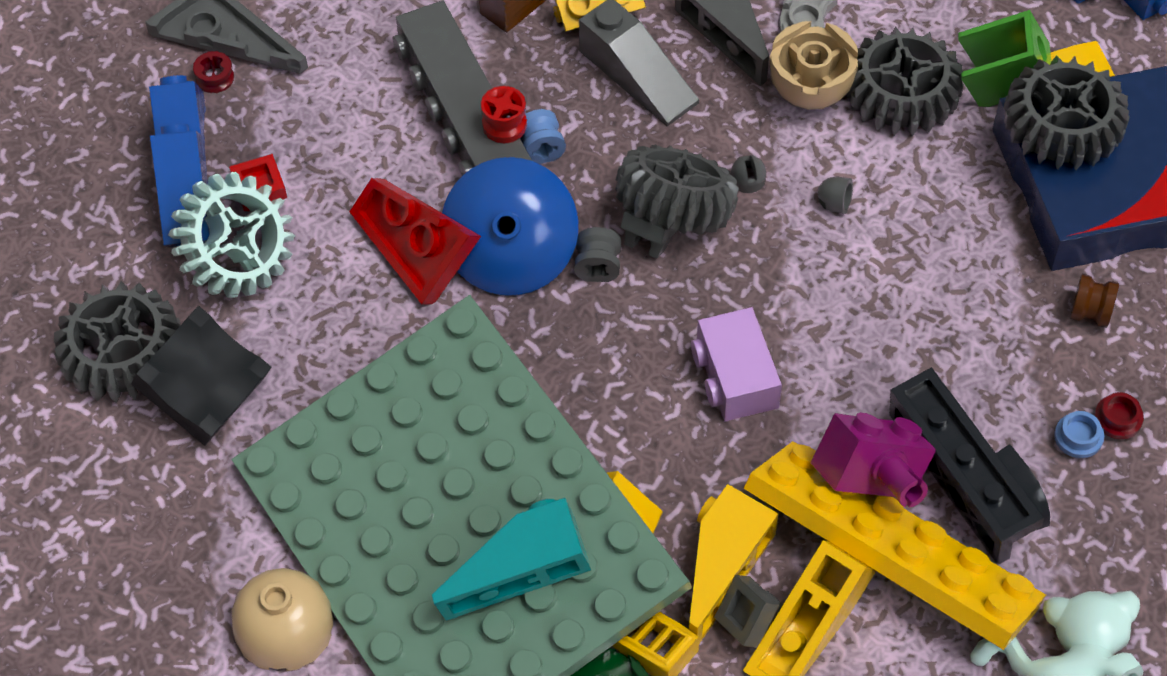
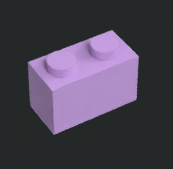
M750 307L698 320L697 339L691 341L692 355L697 368L705 367L709 377V379H705L708 401L711 407L719 406L724 422L778 409L782 384L753 308Z

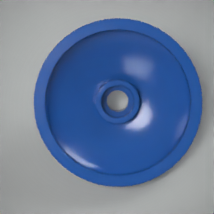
M503 157L492 159L473 167L455 183L446 198L442 210L443 214L481 236L457 272L472 285L489 293L521 295L546 286L565 269L576 248L579 220L577 209L569 190L553 172L531 160ZM504 217H512L515 221V230L511 234L505 235L499 230V222Z

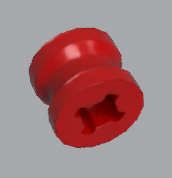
M498 86L488 90L483 95L481 100L482 127L484 134L490 140L503 144L511 143L520 139L527 128L526 102L524 95L519 90L510 86Z

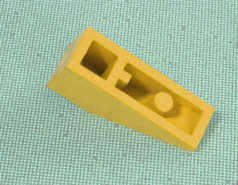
M729 484L726 485L717 499L713 496L707 499L697 517V522L700 523L689 630L700 637L699 644L716 621L714 616L735 575L747 576L776 535L779 513Z
M823 540L743 671L750 676H804L850 615L876 571L832 543Z

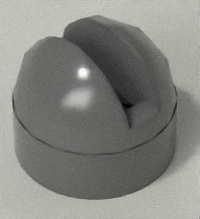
M754 155L741 156L734 162L730 175L737 180L736 186L739 188L738 191L754 193L765 185L766 167L762 160ZM746 168H752L755 178L748 179Z
M837 176L822 181L818 187L819 202L822 207L835 213H847L853 195V180Z

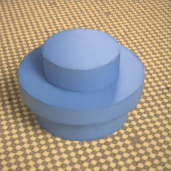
M1075 411L1060 419L1056 426L1054 437L1056 444L1065 454L1075 458H1088L1095 455L1101 449L1104 441V431L1099 420L1094 415L1085 411Z

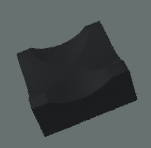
M198 305L167 342L136 373L131 385L205 446L261 383L272 367L261 357L250 352L229 336L212 316Z

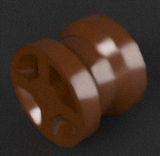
M1082 274L1074 298L1070 319L1080 321L1088 318L1095 320L1098 326L1107 328L1114 309L1119 283L1108 281L1102 284L1095 282L1092 276Z

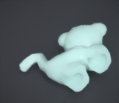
M1088 591L1070 599L1052 597L1044 601L1043 613L1047 622L1056 628L1057 637L1060 644L1067 651L1066 653L1031 661L1016 637L1004 650L984 638L977 643L969 655L971 662L977 666H984L999 651L1006 654L1012 670L1019 676H1143L1144 671L1141 665L1131 653L1122 652L1116 654L1130 640L1131 623L1137 618L1139 613L1140 600L1132 591L1115 592L1112 594L1101 591Z

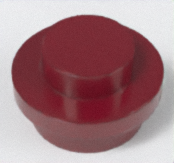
M1122 392L1104 397L1097 404L1094 416L1099 420L1104 434L1114 439H1128L1135 436L1140 431L1144 421V414L1137 399Z

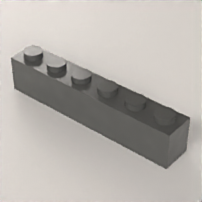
M444 0L396 16L398 35L392 37L396 53L401 61L408 59L411 65L409 67V74L416 91L424 90L427 95L425 103L431 120L434 123L441 121L444 127L442 136L448 152L451 155L457 153L461 159V162H459L461 175L463 176L470 169L483 162L496 158L515 157L532 161L521 139L503 144L490 140L484 134L481 100L483 95L492 87ZM504 217L499 222L501 233L516 226L512 217Z

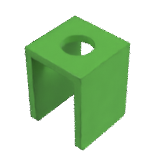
M1030 10L958 33L960 44L976 67L963 71L961 73V80L979 107L998 105L1000 98L1008 96L1011 83L1014 81V78H1019L1024 67L1033 68L1039 59L1049 65L1051 63L1050 43Z

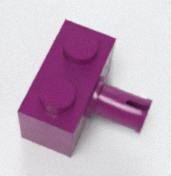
M862 412L857 413L856 416L834 413L811 464L835 491L896 497L903 507L907 505L910 508L921 503L927 495L928 485L922 477L936 449L921 435L922 429L908 419L898 417L892 421L878 419Z

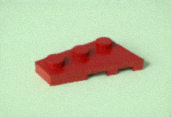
M381 178L370 179L349 211L421 304H433L438 300L481 238L479 234Z

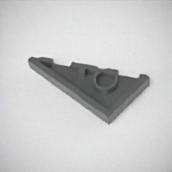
M175 0L145 21L148 33L154 37L209 51H219L228 56L299 74L308 68L306 56L238 0Z

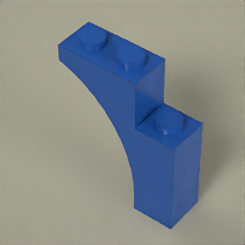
M184 75L160 78V85L149 86L155 135L150 136L163 243L164 246L169 248L181 245V239H174L168 235L171 229L182 226V224L176 222L171 217L176 210H186L180 202L181 196L187 193L194 195L192 186L197 182L203 181L208 185L204 136L206 111L204 92L195 81H187V76ZM206 214L203 218L201 229L203 243L208 240L210 235L208 224L205 221Z

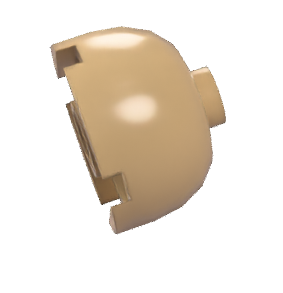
M802 21L788 26L775 37L770 54L772 83L783 99L796 107L813 110L824 109L834 105L850 91L858 70L857 45L847 32L833 24L826 23L825 28L811 27V21Z
M288 568L267 570L250 579L237 594L232 608L233 636L243 656L258 668L270 670L269 668H286V671L298 670L315 661L328 646L332 636L333 612L331 610V603L320 584L304 572Z

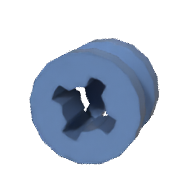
M545 109L526 113L527 128L520 139L532 161L542 164L555 161L565 152L566 143L563 135L558 132L559 123L555 113Z

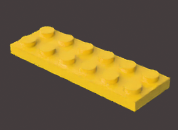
M792 441L749 475L744 487L746 491L1003 650L1036 614L1046 597V594L1034 588L1031 581L1024 576L1010 573L990 561L989 557L981 550L967 547L947 535L940 525L931 521H924L904 509L897 499L890 496L835 491L811 464L816 451L809 446Z

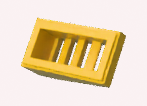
M658 612L644 622L632 637L626 635L612 646L626 657L630 655L638 660L645 671L651 676H678L699 651L700 637L672 618ZM653 629L659 633L648 647L641 644ZM667 641H670L674 645L664 657L657 654L660 648Z

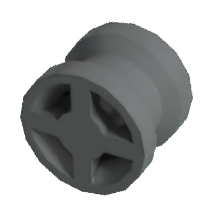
M602 227L587 228L578 234L576 250L579 255L575 258L574 272L577 277L589 282H610L616 279L620 272V261L616 257L621 252V238L619 234Z

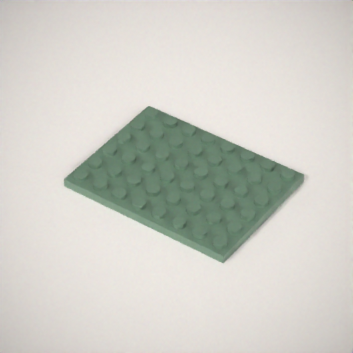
M471 295L462 299L231 459L306 573L322 587L331 603L332 612L375 676H571L692 589L688 578ZM566 498L575 516L591 571L446 621L434 605L432 594L516 514L527 511L532 504L540 500Z

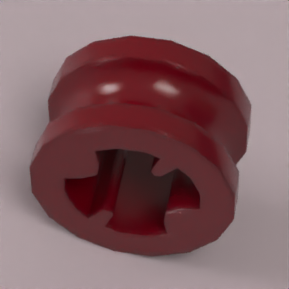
M209 51L197 57L193 63L196 83L204 92L219 93L228 89L234 82L232 62L225 53ZM215 68L221 69V73L215 75ZM212 69V76H207L206 72Z

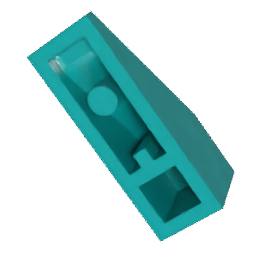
M566 498L540 500L532 504L527 511L516 514L432 594L434 605L446 621L591 571L575 516Z

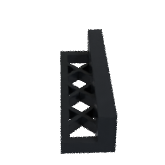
M932 367L890 389L889 416L893 421L898 417L908 419L922 429L921 435L936 449L927 467L996 564L999 565L1009 560L1013 543L1042 527L1044 520L1042 514Z

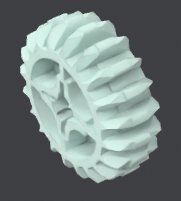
M237 172L227 174L225 180L220 174L212 175L208 178V185L200 181L192 186L194 195L189 193L182 195L180 202L186 210H176L171 216L176 222L182 224L181 227L171 229L168 234L174 239H181V245L173 248L171 254L173 256L184 254L187 259L186 262L182 263L179 271L186 273L195 270L196 273L192 284L198 287L208 281V293L211 295L220 294L224 289L227 298L238 297L240 290L245 296L256 293L257 286L262 289L268 288L272 285L270 275L279 276L285 271L278 260H287L293 255L289 249L283 246V243L294 240L295 235L291 232H284L283 225L290 223L293 217L290 215L280 216L277 211L283 206L285 200L278 198L270 201L268 199L272 186L264 185L256 190V177L248 176L241 182ZM220 199L237 201L246 206L252 213L241 217L231 207L225 208ZM206 214L205 221L208 224L210 235L203 244L201 229L203 218ZM245 225L237 231V235L233 238V243L220 245L228 239L227 236L232 232L231 228ZM259 228L262 233L261 250L258 249L255 242V235ZM220 254H226L234 263L239 262L245 271H229L215 263L212 258Z

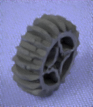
M895 26L890 35L878 30L874 40L864 37L860 48H857L858 70L851 89L846 94V97L850 98L852 111H861L862 122L875 118L877 131L884 127L885 124L892 126L891 129L894 136L898 133L900 127H906L913 137L919 125L929 133L932 127H934L935 122L944 125L949 114H954V111L957 109L959 97L962 96L964 87L961 80L962 65L957 63L956 51H946L945 40L933 42L930 32L924 36L916 35L914 27L908 33H901Z
M1056 55L1049 65L1039 59L1033 68L1024 67L1019 78H1014L1010 85L1008 96H1006L1004 103L1005 129L1011 131L1012 143H1023V155L1030 153L1038 154L1039 164L1049 159L1054 161L1057 170L1064 162L1070 163L1075 170L1082 165L1083 161L1094 167L1100 157L1108 158L1114 151V148L1118 147L1124 138L1125 129L1130 118L1128 115L1129 110L1127 109L1128 96L1121 93V82L1110 81L1109 70L1095 71L1093 61L1086 66L1080 65L1074 56L1069 63H1064Z
M656 144L651 145L650 148L640 146L637 150L628 151L622 165L618 168L615 179L617 181L615 188L617 191L616 198L623 203V207L626 210L634 211L635 217L645 218L650 221L651 225L663 226L667 231L669 229L679 230L683 234L687 233V231H692L698 235L703 234L704 231L713 233L717 232L719 228L726 227L727 222L732 217V213L735 211L739 188L736 186L737 180L732 175H729L730 171L724 167H718V163L715 160H707L703 158L702 154H693L688 152L687 149H675L671 145L667 148H662Z
M120 281L116 290L109 291L102 284L100 293L92 296L84 291V302L82 304L69 302L68 311L70 315L59 317L58 326L60 330L54 332V343L56 346L54 355L58 365L61 366L64 378L69 383L73 382L75 388L81 394L90 391L91 396L99 401L108 392L110 399L117 403L121 392H128V395L136 401L138 391L131 385L136 373L181 326L180 320L176 318L173 306L169 304L168 300L163 301L156 289L147 293L146 289L139 282L134 288L128 290L127 285ZM140 321L154 329L152 337L144 335L143 330L138 329ZM85 345L92 346L94 351L98 352L96 361L83 354Z

